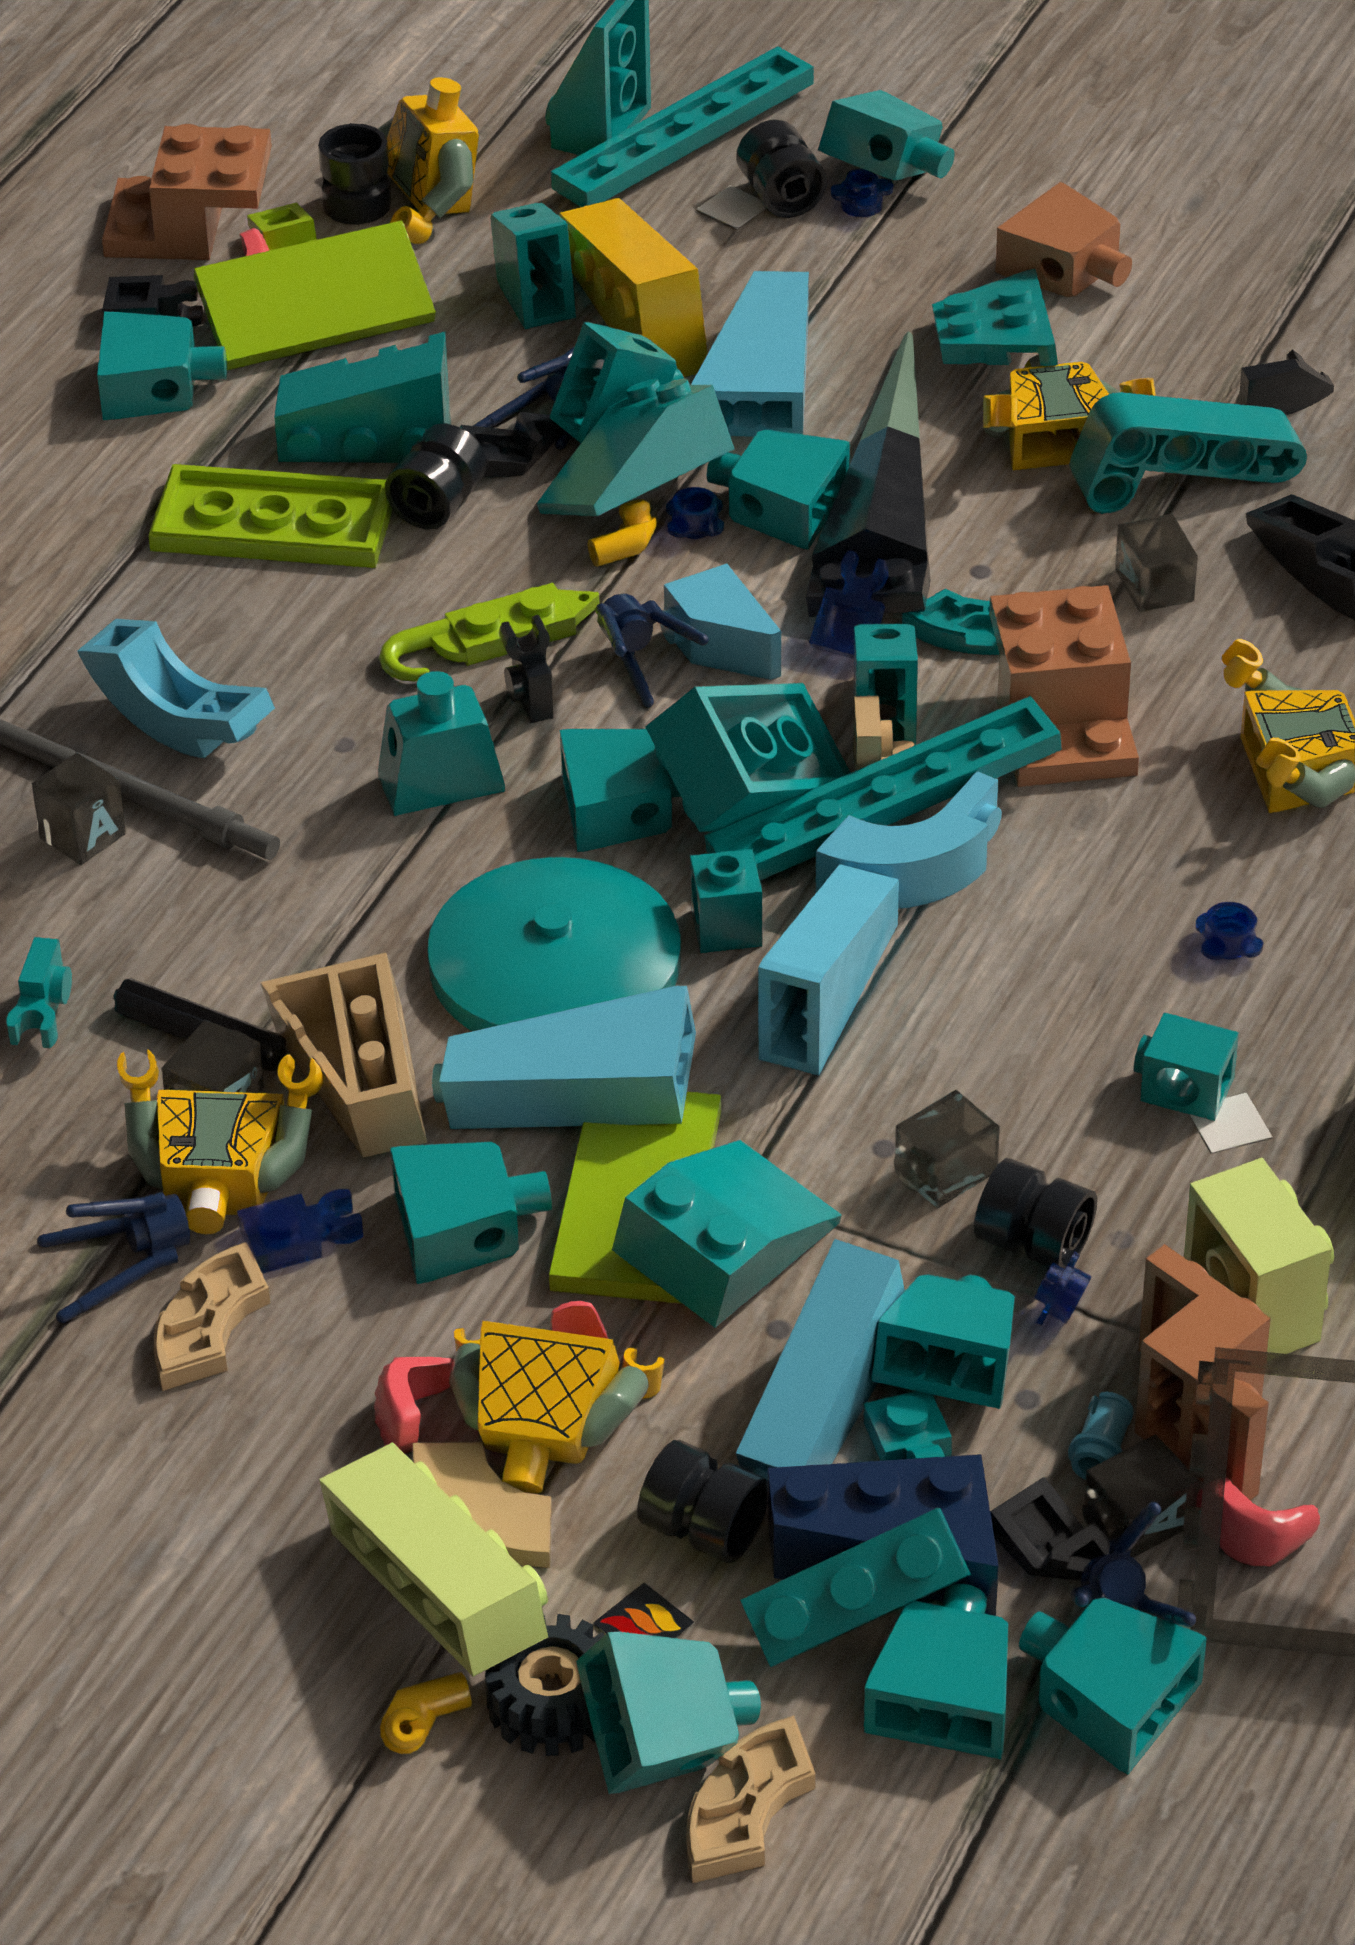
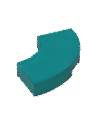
M945 588L927 599L925 612L902 613V624L915 626L916 638L926 643L968 654L999 655L989 616L990 600L985 601L963 597Z

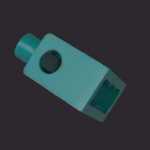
M882 90L832 101L818 147V151L892 180H900L923 173H929L941 179L950 171L955 157V152L952 148L938 143L943 129L940 120Z
M533 203L491 214L490 220L497 281L524 329L576 318L568 224L543 203ZM533 281L540 283L543 286L542 289L537 291L538 288Z
M104 312L97 373L103 420L185 411L193 406L195 380H226L227 360L225 346L195 347L192 322L188 318Z
M583 322L549 418L582 443L606 409L628 397L626 389L632 385L649 379H658L660 385H664L674 380L684 379L681 371L677 369L676 360L648 338L611 327Z
M765 429L756 433L742 456L727 452L709 461L706 472L707 482L729 488V516L734 522L796 547L809 550L826 523L849 468L850 442Z
M910 624L857 625L854 627V696H879V705L887 704L895 707L897 714L895 717L880 720H892L893 741H912L915 746L918 680L915 626Z
M432 671L423 674L417 680V695L395 699L387 705L378 765V778L394 816L506 791L490 730L472 687L467 685L454 687L453 678L447 673Z
M646 729L560 730L561 775L577 852L590 851L666 833L672 827V798L681 796L668 770L659 762L655 753V745Z
M493 1142L410 1145L390 1148L394 1196L417 1284L428 1283L513 1256L519 1250L517 1216L552 1210L551 1191L546 1172L540 1171L508 1177L500 1146Z
M929 1274L918 1276L881 1316L878 1322L872 1381L1000 1409L1003 1403L1015 1296L1008 1291L992 1288L985 1279L976 1275H967L958 1281Z
M954 1584L945 1590L941 1606L918 1601L904 1606L865 1685L864 1733L1002 1759L1006 1714L1008 1622L1002 1617L984 1614L987 1598L981 1590L968 1584Z
M1100 1598L1093 1600L1071 1627L1038 1611L1026 1624L1020 1637L1019 1649L1043 1662L1041 1665L1039 1704L1043 1711L1118 1770L1129 1775L1201 1685L1207 1637L1112 1600Z
M608 1632L576 1660L608 1794L621 1793L702 1770L710 1766L738 1743L739 1731L737 1726L753 1725L757 1722L760 1715L761 1699L756 1685L749 1680L726 1682L718 1650L709 1642L626 1632Z

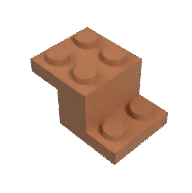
M194 124L164 126L152 178L135 176L117 179L102 237L104 257L210 260L222 208L258 209L272 148L270 129L251 128L244 125L230 128L199 127Z
M1080 586L1072 589L1018 592L1015 594L990 596L989 616L999 650L997 709L1031 696L1061 733L1062 750L1014 770L1017 786L1024 787L1138 776L1139 756L1127 718L1131 661L1109 586Z
M1164 1244L1148 1256L1145 1263L1138 1349L1141 1352L1134 1433L1204 1484L1227 1477L1251 1501L1259 1494L1269 1402L1262 1398L1271 1318L1265 1315L1254 1302L1238 1296L1211 1277L1201 1265L1194 1261H1188Z

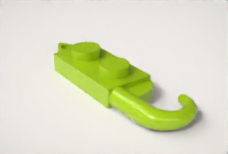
M549 583L486 602L475 603L471 606L445 613L444 619L405 629L392 635L382 645L379 660L382 669L391 677L401 681L415 682L420 676L430 672L428 668L406 667L400 664L398 661L399 657L407 653L433 647L439 655L447 660L465 662L469 666L507 655L499 636V629L503 622L509 621L516 637H523L532 629V616L539 615L549 633L550 642L576 635V626L600 604L599 592L557 589L554 583Z

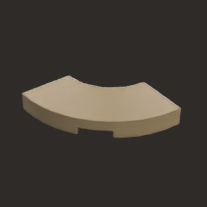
M247 1242L230 1247L212 1256L188 1273L180 1281L181 1289L171 1300L166 1310L160 1312L154 1333V1356L157 1376L162 1391L228 1371L225 1347L231 1331L248 1314L270 1304L269 1287Z
M483 1442L413 1443V1462H423L431 1471L437 1486L449 1497L453 1495L460 1497L468 1508L472 1519L485 1532L490 1529L495 1531L502 1539L509 1555L519 1565L550 1568L551 1496L524 1493L503 1482L488 1465Z
M795 1716L767 1724L738 1740L734 1747L719 1757V1764L705 1780L699 1792H695L687 1819L686 1834L687 1860L692 1883L765 1866L764 1836L771 1818L789 1800L815 1790L816 1774Z

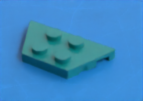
M1036 269L1026 270L964 293L950 295L944 300L932 304L943 364L968 365L984 363L987 365H1009L1012 362L1011 353H1038L1040 366L1058 365L1055 340Z

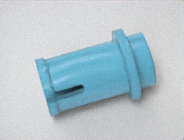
M1101 1392L1099 1398L1096 1395L1092 1397L1082 1432L1072 1439L1068 1449L1073 1471L1087 1481H1106L1120 1471L1124 1461L1121 1445L1127 1427L1132 1420L1134 1410L1126 1398L1113 1392Z

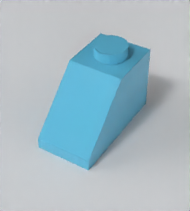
M728 564L664 584L663 611L693 626L709 638V642L702 646L660 624L662 633L668 643H676L691 664L769 680L781 677V630Z

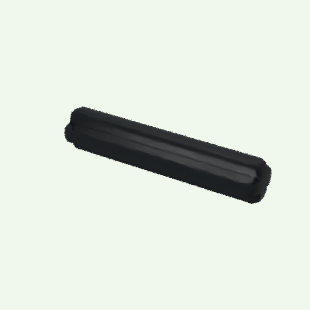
M124 979L120 987L114 992V1010L118 1014L266 1071L276 1070L281 1059L287 1054L285 1049L286 1039L280 1034L135 979Z

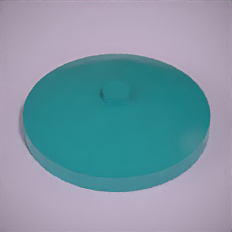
M547 857L519 861L501 866L473 879L454 893L442 906L434 919L428 938L430 981L440 1003L454 1019L471 1031L481 1030L676 986L681 967L679 926L674 913L662 896L649 884L625 870L605 863L580 858Z

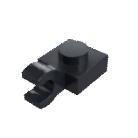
M163 275L109 277L102 312L103 317L104 312L186 317L192 322V327L201 324L203 307L201 305L188 306L182 303L184 301H197L198 289L195 281L184 280L176 284L164 285Z
M539 615L532 616V629L526 636L516 637L509 621L503 622L499 629L500 639L507 654L512 658V666L505 667L504 669L508 695L512 702H521L530 723L553 719L552 673L546 662V649L550 642V636Z

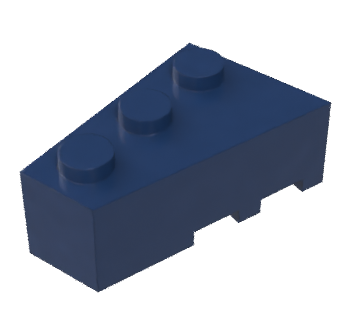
M982 1454L768 1468V1529L774 1578L784 1580L929 1511L941 1508L971 1573L970 1576L951 1585L968 1584L981 1590L987 1598L984 1614L996 1616L999 1566ZM949 1586L917 1601L929 1604L931 1600L943 1601L945 1590Z

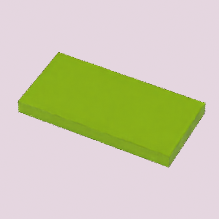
M403 220L194 268V280L217 346H225L227 370L435 321L436 310Z
M172 464L148 535L150 551L376 568L393 509L385 495V479Z
M687 1091L682 1124L620 1125L583 1122L549 1272L550 1291L682 1304L612 1251L624 1200L628 1194L667 1163L714 1148L721 1115L720 1094Z

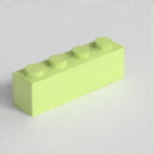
M392 1442L319 1479L332 1534L473 1677L548 1638L542 1606L548 1603V1596L537 1572L530 1565L521 1567L509 1555L502 1539L495 1531L490 1529L485 1532L472 1519L468 1508L457 1495L449 1497L438 1487L431 1471L423 1462L418 1461L414 1463Z

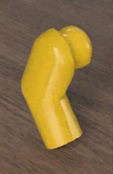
M637 499L622 504L619 508V514L623 524L619 526L618 531L588 540V552L594 566L598 567L632 557L646 549L656 528V517L651 516L650 504L646 500Z
M460 1671L397 1690L380 1725V1735L385 1746L399 1754L412 1753L418 1750L425 1742L438 1716L471 1707L470 1690L463 1672Z

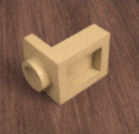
M854 696V771L914 746L912 741H893L892 720H880L879 696Z

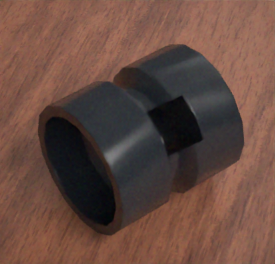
M768 120L751 128L741 139L736 151L737 164L771 213L777 217L784 218L800 216L813 209L822 199L827 188V174L794 126L783 120Z
M356 123L339 125L326 131L320 137L318 144L320 171L323 175L321 187L322 201L326 215L334 221L355 225L371 223L382 218L390 210L391 188L387 177L389 167L388 144L385 134L376 127Z
M448 423L434 424L422 434L412 446L409 454L404 456L388 475L385 482L386 498L398 516L412 526L425 530L438 529L448 522L461 506L462 499L469 496L482 480L487 470V457L477 440L462 428Z
M1005 1158L991 1173L983 1189L975 1214L974 1233L976 1238L1008 1251H1016L1019 1247L1024 1246L1028 1259L1057 1271L1066 1272L1074 1265L1088 1240L1094 1224L1098 1198L1095 1191L1062 1178H1056L1048 1184L1044 1171L1012 1158Z
M673 1440L658 1454L646 1475L639 1495L637 1518L641 1524L667 1536H676L682 1539L689 1534V1542L693 1548L725 1563H734L751 1545L761 1526L768 1505V1481L766 1478L733 1463H725L718 1469L717 1460L711 1458L707 1451L682 1440Z

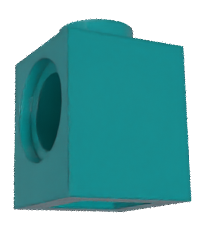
M753 849L691 855V912L700 953L762 947V888Z
M1164 1012L1153 1036L1144 1034L1136 1051L1133 1070L1136 1073L1142 1074L1140 1101L1215 1121L1235 1078L1239 1032Z

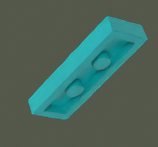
M936 1508L740 1601L769 1666L775 1667L902 1608L906 1604L917 1601L970 1576L971 1573L941 1508Z

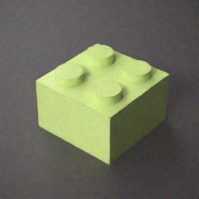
M1263 1158L1190 1183L1184 1258L1201 1265L1211 1277L1238 1296L1254 1302L1265 1315L1271 1318L1266 1362L1320 1342L1324 1311L1327 1310L1329 1303L1327 1285L1330 1264L1334 1261V1250L1326 1231L1319 1225L1314 1226L1300 1208L1291 1185L1286 1180H1279Z

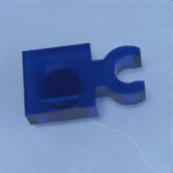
M848 551L841 562V574L845 580L843 591L826 587L809 644L813 648L854 659V627L860 624L881 623L885 606L882 602L872 600L871 596L872 593L880 590L886 583L888 565L885 560L878 559L874 572L867 578H859L855 576V568L858 565L859 557L856 552Z
M350 1189L333 1190L325 1194L317 1204L306 1206L300 1193L237 1211L240 1232L244 1241L248 1243L262 1274L322 1258V1242L350 1244L364 1237L360 1213L351 1214L353 1213V1203Z

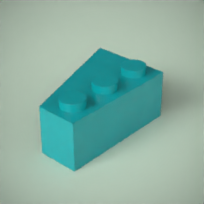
M445 331L430 335L428 343L398 350L396 345L379 349L378 356L349 364L347 359L344 358L281 375L274 415L278 462L399 463L404 456L409 454L412 446L428 428L434 424H451Z

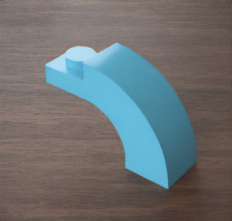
M115 619L77 650L83 664L100 690L129 721L156 741L183 754L205 758L222 742L236 743L251 736L257 729L256 725L275 709L267 688L217 684L194 673L171 650L156 621Z
M977 771L940 812L914 824L901 826L877 825L848 815L816 850V892L839 864L899 879L898 909L935 902L967 887L986 871L987 842L993 838L1001 821L1002 811L997 807L998 780Z

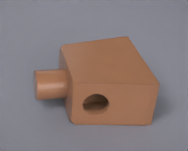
M1062 182L1056 184L997 227L995 272L1009 277L1026 270L1036 269L1041 289L1065 297L1078 295L1098 279L1115 287L1121 286L1131 272L1132 259L1119 252L1120 223L1117 217Z

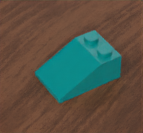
M615 0L593 27L556 94L548 102L545 121L550 126L552 149L581 155L639 123L651 109L649 0Z
M649 379L626 389L628 397L606 409L536 504L540 514L599 516L734 450L735 448L713 385H689L688 379H678L660 385L658 379Z
M804 683L694 687L645 726L655 745V753L659 762L668 770L683 799L684 811L695 823L699 832L717 831L851 773Z
M737 1140L669 1162L628 1194L624 1200L612 1251L716 1328L840 1223L842 1214L747 1144Z

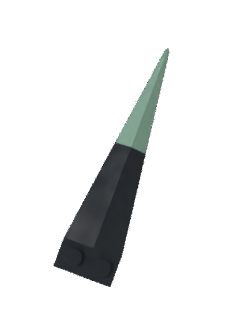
M909 331L903 336L811 556L813 568L806 594L809 617L925 612L931 579L922 476L913 335Z

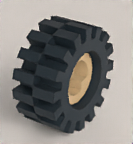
M563 1614L557 1615L556 1625L546 1626L548 1638L485 1670L487 1709H489V1719L494 1729L501 1726V1737L509 1744L520 1735L521 1750L531 1754L534 1753L537 1743H545L546 1756H559L558 1743L568 1742L571 1753L584 1749V1734L594 1743L596 1742L576 1660L604 1636V1633L601 1632L593 1638V1624L583 1619L576 1629H572L570 1615ZM546 1674H550V1678H555V1674H559V1679L566 1686L559 1690H543L542 1682L538 1678L540 1677L542 1680H545Z

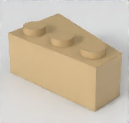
M387 953L260 982L276 1033L286 1039L287 1050L306 1077L310 1073L309 1065L312 1058L319 1065L323 1073V1084L317 1093L363 1158L389 1152L391 1147L427 1143L402 1005Z

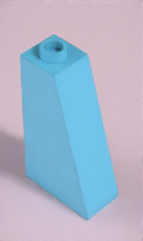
M754 271L691 385H713L730 436L754 437L757 432L765 429L803 434L809 272Z
M839 864L765 955L758 967L759 1060L820 1075L898 925L899 879Z
M687 986L667 987L448 1037L443 1063L435 1064L433 1068L432 1088L436 1103H444L450 1129L582 1126L583 1122L619 1125L682 1124L696 1037Z
M834 1239L736 1451L740 1467L760 1475L768 1481V1468L833 1463L861 1414L863 1403H867L878 1382L872 1381L878 1322L881 1316L905 1291L899 1260Z

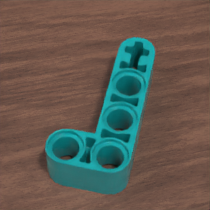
M1119 392L1106 395L1094 404L1073 450L1069 466L1088 506L1094 512L1106 514L1122 510L1130 503L1145 471L1279 483L1290 480L1301 472L1306 465L1307 453L1287 416L1281 410L1275 408Z

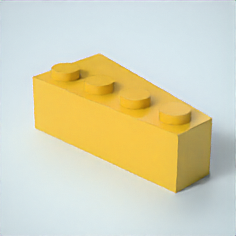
M620 198L560 212L559 216L568 224L572 273L607 326L639 334L651 340L676 360L677 369L681 371L683 377L697 374L708 354L698 268Z

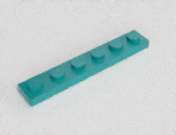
M777 46L552 170L551 188L580 207L604 202L813 85L814 66Z
M1031 696L707 834L704 836L707 854L753 849L759 879H765L816 857V850L848 815L872 824L887 826L954 797L977 771L996 779L1062 750L1061 733Z

